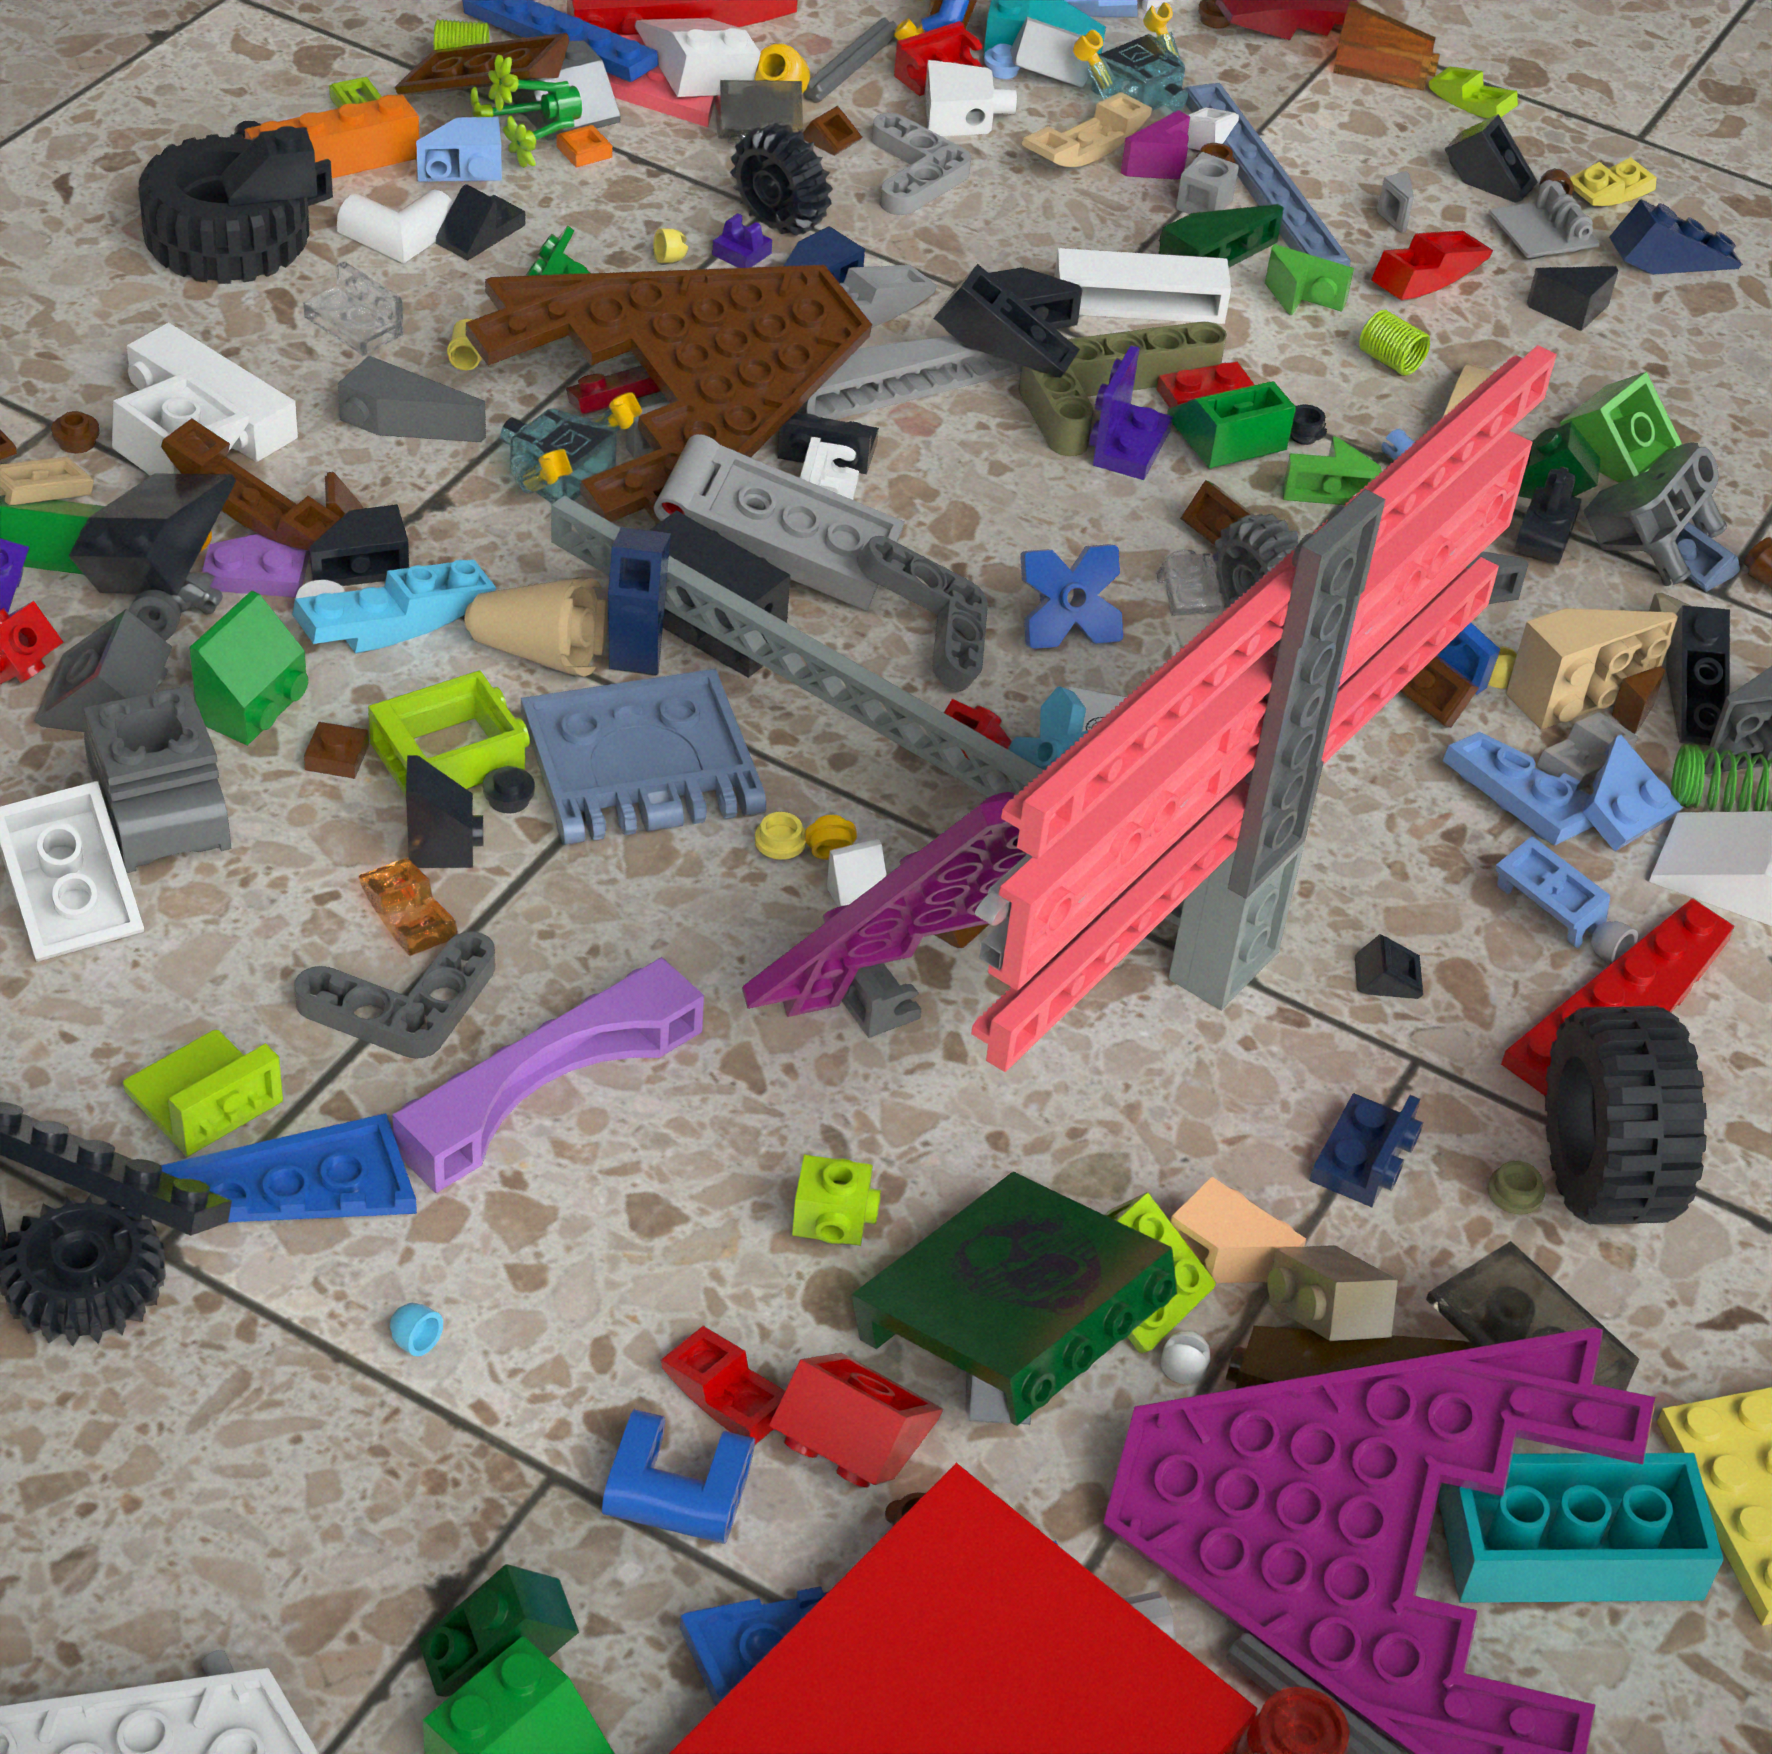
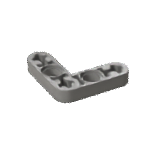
M882 113L874 118L872 129L873 143L877 147L911 164L882 183L880 205L886 212L894 215L913 213L969 178L971 154L963 147L897 113Z

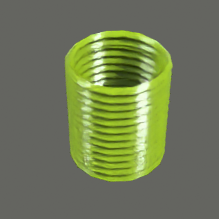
M443 19L435 21L433 50L489 43V25L487 22L485 24L479 21L477 23L475 21L468 23V21L464 22L463 20L461 22L459 20L452 22L451 19L449 21L447 19L445 21Z
M1386 309L1376 312L1369 318L1360 334L1359 346L1366 354L1384 363L1399 374L1407 376L1415 372L1425 360L1430 348V336L1395 316L1390 311L1388 312Z

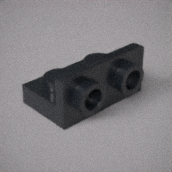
M794 413L779 430L778 459L804 463L811 437L821 438L820 442L843 445L853 449L856 452L854 460L846 461L842 458H837L833 460L834 464L838 467H849L858 470L861 474L867 475L878 442L879 428L862 425L853 421L845 422L822 418L814 414Z

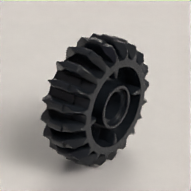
M775 122L749 131L748 135L735 145L736 153L731 156L735 167L730 173L737 180V184L733 188L740 192L742 197L740 204H746L750 210L749 216H755L760 223L768 225L771 229L778 228L781 234L791 232L796 236L814 229V226L827 216L826 210L832 204L828 194L833 190L832 186L826 182L830 172L823 169L821 165L823 157H817L813 151L814 142L806 143L804 141L802 131L793 132L789 124L780 126Z
M93 1194L89 1195L85 1203L76 1204L66 1195L63 1206L56 1209L43 1203L40 1218L23 1216L22 1224L20 1225L21 1231L8 1233L6 1250L0 1252V1292L2 1296H5L7 1310L12 1314L13 1319H21V1323L26 1328L28 1334L41 1330L48 1343L55 1340L61 1334H65L66 1339L73 1347L80 1336L90 1335L99 1345L103 1332L110 1329L123 1336L126 1327L125 1320L127 1319L143 1322L144 1314L146 1313L145 1306L157 1305V1298L160 1295L159 1287L164 1286L166 1278L165 1263L163 1262L166 1259L164 1245L160 1242L151 1219H142V1215L126 1208L122 1210V1206L110 1201L99 1204Z

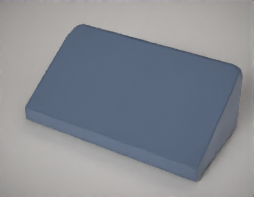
M1688 522L1678 534L1675 542L1687 567L1691 571L1687 579L1705 592L1731 579L1740 571L1738 557L1691 523Z

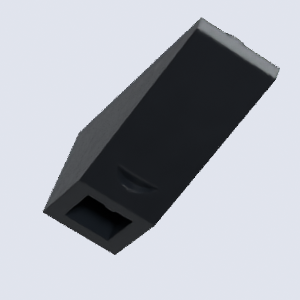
M1682 605L1676 613L1678 618L1671 636V644L1666 652V671L1679 743L1710 746L1726 697L1730 695V609Z

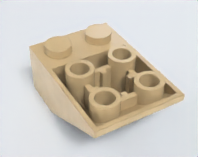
M1564 608L1529 620L1525 625L1506 695L1541 730L1561 722H1569L1575 717L1597 709L1608 708L1616 702L1623 678L1662 666L1667 649L1671 644V636L1678 616L1674 612Z

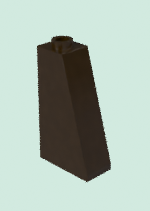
M1254 1325L1247 1348L1235 1345L1225 1380L1236 1383L1235 1389L1471 1349L1475 1348L1476 1344L1463 1340L1394 1335L1390 1338L1329 1341L1311 1329Z

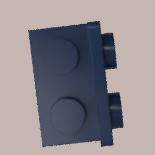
M1353 1093L1315 1162L1309 1181L1372 1208L1382 1188L1390 1191L1393 1190L1404 1164V1159L1398 1157L1401 1151L1404 1150L1411 1153L1417 1143L1424 1123L1415 1119L1421 1099L1409 1095L1402 1111L1398 1112Z

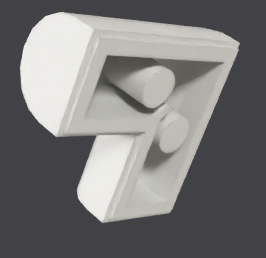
M431 190L397 212L361 194L355 193L350 195L340 207L337 216V232L404 264L436 242V235L454 202L442 191Z

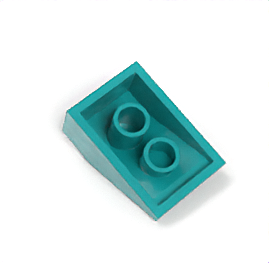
M991 0L983 58L987 50L998 44H1009L1012 46L1026 17L1084 36L1090 30H1095L1101 35L1103 44L1106 26L1064 0ZM1103 46L1097 51V54L1102 53ZM1091 66L1090 72L1095 73Z

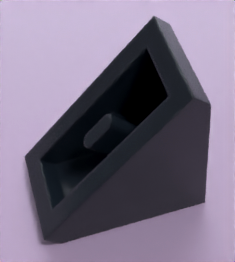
M1616 266L1536 268L1527 304L1529 308L1582 331L1609 306L1618 269Z

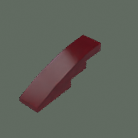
M1216 0L1215 2L1229 23L1286 40H1291L1297 28L1328 36L1334 24L1365 32L1372 20L1357 0Z

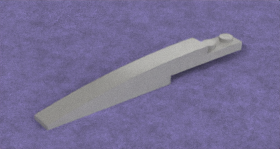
M952 335L860 348L795 413H808L822 418L837 420L1020 373L1022 365L969 348ZM670 402L641 408V415L668 405ZM639 416L634 417L633 424L627 428L626 449L634 459L654 451L638 430Z

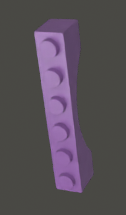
M662 957L644 968L633 970L615 985L599 994L596 993L587 997L579 1006L562 1016L544 1022L533 1033L512 1045L500 1048L492 1057L468 1071L455 1074L447 1083L422 1098L406 1103L398 1112L392 1115L393 1134L402 1160L435 1193H438L483 1165L489 1143L502 1121L523 1099L544 1084L570 1071L600 1062L627 1058H660L702 1033L704 995Z

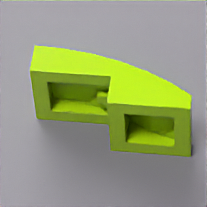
M1449 66L1429 80V88L1439 97L1458 108L1483 118L1489 119L1497 114L1503 117L1518 106L1517 91L1484 86L1483 71Z

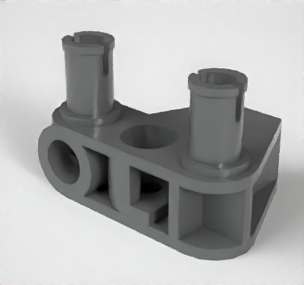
M1695 442L1685 443L1667 451L1655 461L1647 472L1601 490L1583 511L1602 550L1644 551L1650 553L1664 586H1670V579L1673 585L1687 579L1691 574L1675 542L1678 534L1691 518L1696 528L1706 535L1708 532L1710 538L1720 535L1728 527L1726 522L1723 521L1712 497L1719 477L1716 459L1709 449L1699 447L1698 443ZM1683 508L1684 511L1676 515L1675 511Z

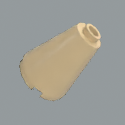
M577 577L480 593L466 608L465 626L471 633L472 638L478 643L572 676L585 677L592 674L596 668L588 666L593 655L603 654L608 630V608L606 600L597 599L594 588H602L600 583L590 577Z

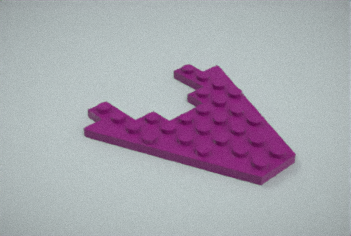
M1002 792L986 798L979 806L920 851L903 857L900 860L899 867L852 903L827 911L823 915L824 924L743 985L742 992L747 1009L783 1002L787 1017L838 1007L859 968L910 958L923 937L988 924V922L975 915L977 907L988 895L989 888L1027 855V853L1017 848L1019 829L1001 819L1002 809L1009 799H1014L1016 794L1014 792Z
M1587 1328L1134 1406L1103 1524L1107 1532L1241 1631L1253 1635L1340 1704L1408 1754H1587L1595 1715V1704L1467 1674L1466 1671L1478 1619L1477 1610L1418 1597L1416 1592L1441 1483L1504 1496L1516 1437L1643 1465L1655 1407V1397L1593 1384L1602 1343L1603 1329Z

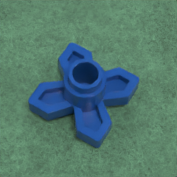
M1116 545L1085 546L1070 569L1051 549L1021 552L1022 581L1040 593L1041 601L1024 618L1026 646L1033 649L1059 647L1073 624L1092 643L1119 642L1123 639L1122 612L1098 596L1120 574L1119 548ZM1073 589V598L1069 603L1068 593Z

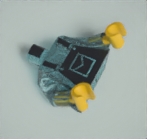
M1163 2L1158 8L1157 14L1152 5L1143 19L1145 27L1149 31L1156 32L1157 37L1147 34L1101 54H1097V51L1103 46V39L1095 30H1090L1085 36L1082 35L1075 42L1073 47L1074 55L1082 61H1088L1090 67L1087 69L1092 77L1091 91L1102 96L1104 99L1122 92L1151 107L1152 111L1166 106L1176 112L1185 106L1188 99V92L1182 88L1185 66L1180 58L1173 33H1168L1166 24L1173 15L1172 8L1168 3Z
M630 392L616 397L609 404L611 410L595 418L579 417L554 408L547 409L529 424L514 417L508 419L502 427L500 439L503 443L510 446V471L521 491L526 494L536 492L551 504L563 496L573 501L581 495V480L616 466L617 431L629 428L634 422V417L640 416L642 413L635 395Z

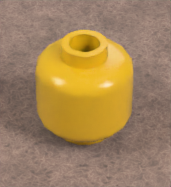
M783 43L772 44L760 52L754 78L757 86L771 99L778 102H790L799 98L806 91L810 81V70L806 60L793 47Z

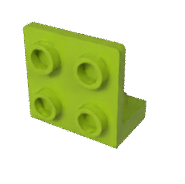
M219 1030L210 1031L123 1081L125 1093L186 1157L283 1102L279 1056L266 1043L243 1055Z
M1148 1192L1110 1209L1105 1214L1172 1247L1177 1295L1166 1306L1158 1309L1135 1328L1128 1336L1131 1343L1142 1354L1151 1351L1216 1286L1213 1277Z

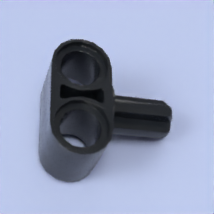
M1561 467L1560 470L1551 469L1547 475L1545 486H1537L1514 548L1515 553L1555 565L1560 564L1582 502L1581 498L1571 496L1575 475L1569 473L1568 468Z

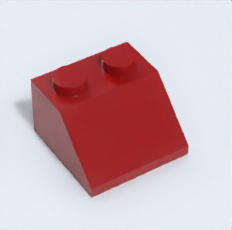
M841 1352L800 1359L769 1426L786 1435L784 1443L792 1450L811 1458H817L818 1454L838 1465L836 1473L855 1485L868 1488L870 1484L877 1485L895 1479L937 1423L944 1409Z

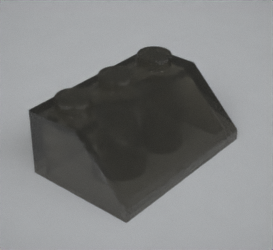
M1509 1241L1432 1289L1426 1297V1300L1476 1348L1587 1328L1603 1329L1602 1343L1593 1382L1596 1385L1626 1391L1640 1360L1512 1241Z

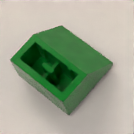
M1271 381L1193 399L1169 408L1167 415L1173 416V425L1207 467L1214 468L1287 450L1296 406L1278 385Z

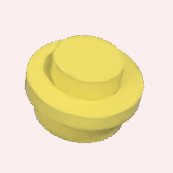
M774 812L764 817L761 824L757 827L755 831V845L767 857L781 860L794 858L801 854L806 847L805 829L795 815L787 812Z

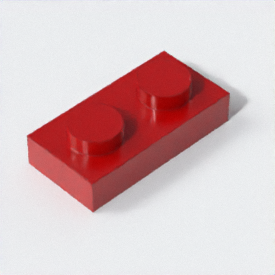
M1237 361L1159 375L1156 390L1168 407L1172 408L1193 399L1245 388L1255 384Z

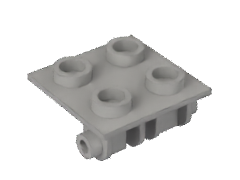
M1544 181L1539 187L1540 193L1537 202L1489 209V214L1526 258H1540L1544 255L1576 252L1581 249L1599 247L1600 244L1592 235V219L1584 214L1572 196L1566 194L1558 181Z

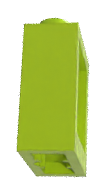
M481 670L368 706L370 744L405 796L407 755L420 756L465 789L483 784L486 775L497 768L513 766L525 770V747H528L530 744L527 727L521 718H514L507 708L505 697L500 688L492 687ZM472 719H476L488 736V739L430 758H426L414 738Z

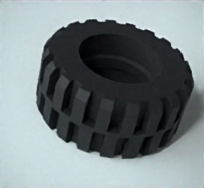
M212 134L198 140L193 137L183 140L181 145L176 146L172 144L164 148L161 155L156 154L149 161L141 173L138 187L143 236L148 251L165 268L170 267L175 274L182 277L190 275L195 281L206 283L208 280H218L219 284H231L232 280H243V283L255 281L257 276L264 274L268 277L277 273L280 266L285 268L289 266L303 251L310 234L308 197L229 206L222 185L221 174L255 139V137L252 140L244 139L243 135L231 134L230 137H219V134Z
M1658 1006L1580 1008L1566 1017L1565 1022L1560 1024L1556 1031L1557 1040L1552 1042L1550 1050L1551 1063L1547 1067L1546 1082L1548 1083L1547 1095L1545 1096V1111H1547L1548 1121L1546 1136L1547 1142L1550 1143L1551 1154L1549 1158L1551 1168L1556 1173L1557 1179L1555 1183L1559 1194L1565 1197L1564 1204L1574 1216L1590 1225L1668 1223L1679 1217L1689 1208L1688 1204L1694 1200L1697 1194L1696 1183L1701 1180L1704 1168L1702 1155L1706 1151L1707 1135L1704 1134V1119H1707L1706 1103H1703L1702 1088H1704L1702 1071L1698 1070V1054L1695 1045L1689 1042L1690 1033L1686 1026L1679 1022L1677 1016L1665 1008Z

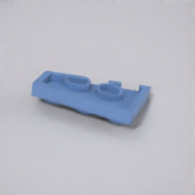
M1481 732L1448 745L1443 762L1458 772L1462 779L1474 784L1495 800L1500 808L1512 813L1533 829L1537 836L1549 841L1554 846L1594 827L1583 814L1590 794L1577 789L1580 780L1566 773H1563L1560 777L1544 773L1535 768L1533 757Z

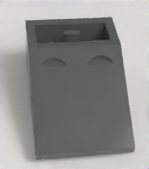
M1772 666L1726 697L1709 748L1714 747L1719 756L1724 750L1730 749L1735 758L1743 751L1747 752L1751 760L1757 754H1763L1767 762L1772 758ZM1713 752L1708 754L1704 762L1705 774L1713 773L1715 766ZM1729 754L1724 756L1720 764L1721 772L1730 771L1732 765ZM1745 756L1740 758L1737 770L1748 768ZM1761 758L1757 759L1753 768L1763 766Z

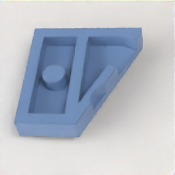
M1622 735L1617 736L1605 748L1604 754L1607 755L1605 764L1595 776L1593 782L1594 792L1588 797L1583 810V814L1614 851L1619 850L1670 820L1683 808L1671 794L1667 785L1658 779Z

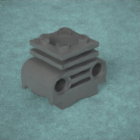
M189 685L83 708L87 722L84 743L88 769L93 782L98 781L127 873L136 871L138 866L147 865L161 857L174 854L203 852L220 848L221 851L232 849L228 813L217 779L219 778V771L216 765L217 754Z

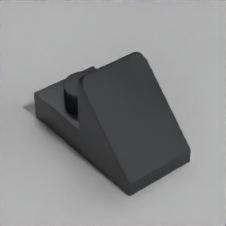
M465 184L460 189L436 235V244L468 261L526 226L525 211L496 195L490 197Z

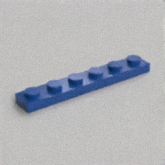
M462 0L465 14L523 38L567 33L570 41L584 40L603 60L607 73L629 82H633L659 65L657 50L533 0Z

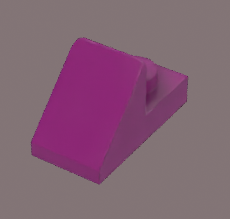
M1177 110L1125 138L1120 173L1127 177L1181 179V174L1185 171L1188 153L1190 116Z

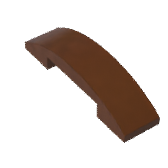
M193 418L162 440L161 448L181 474H232L236 482L221 511L248 529L268 539L290 547L310 551V546L341 519L340 516L310 496L305 497L298 504L294 503L227 458L230 443Z

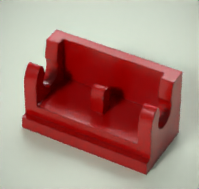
M960 21L899 40L896 45L894 77L919 97L925 95L928 60L983 67L970 53V48L973 51H978L982 49V45L974 35L964 28V24Z

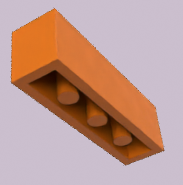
M403 94L385 95L378 100L360 104H345L340 108L319 113L308 112L300 117L278 122L267 121L260 126L245 129V139L252 140L263 131L277 130L284 126L306 127L314 148L315 163L328 158L331 161L332 178L417 159L416 141L420 139L419 115Z

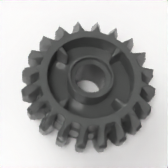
M1251 514L1238 519L1237 522L1231 523L1229 527L1221 530V538L1215 541L1217 553L1213 555V561L1217 565V571L1213 575L1219 581L1220 589L1218 593H1221L1224 597V608L1234 604V601L1238 600L1243 593H1246L1247 589H1251L1255 582H1259L1263 575H1267L1271 568H1275L1279 561H1283L1287 554L1295 550V547L1299 544L1297 531H1289L1285 520H1277L1273 514H1258L1255 516Z

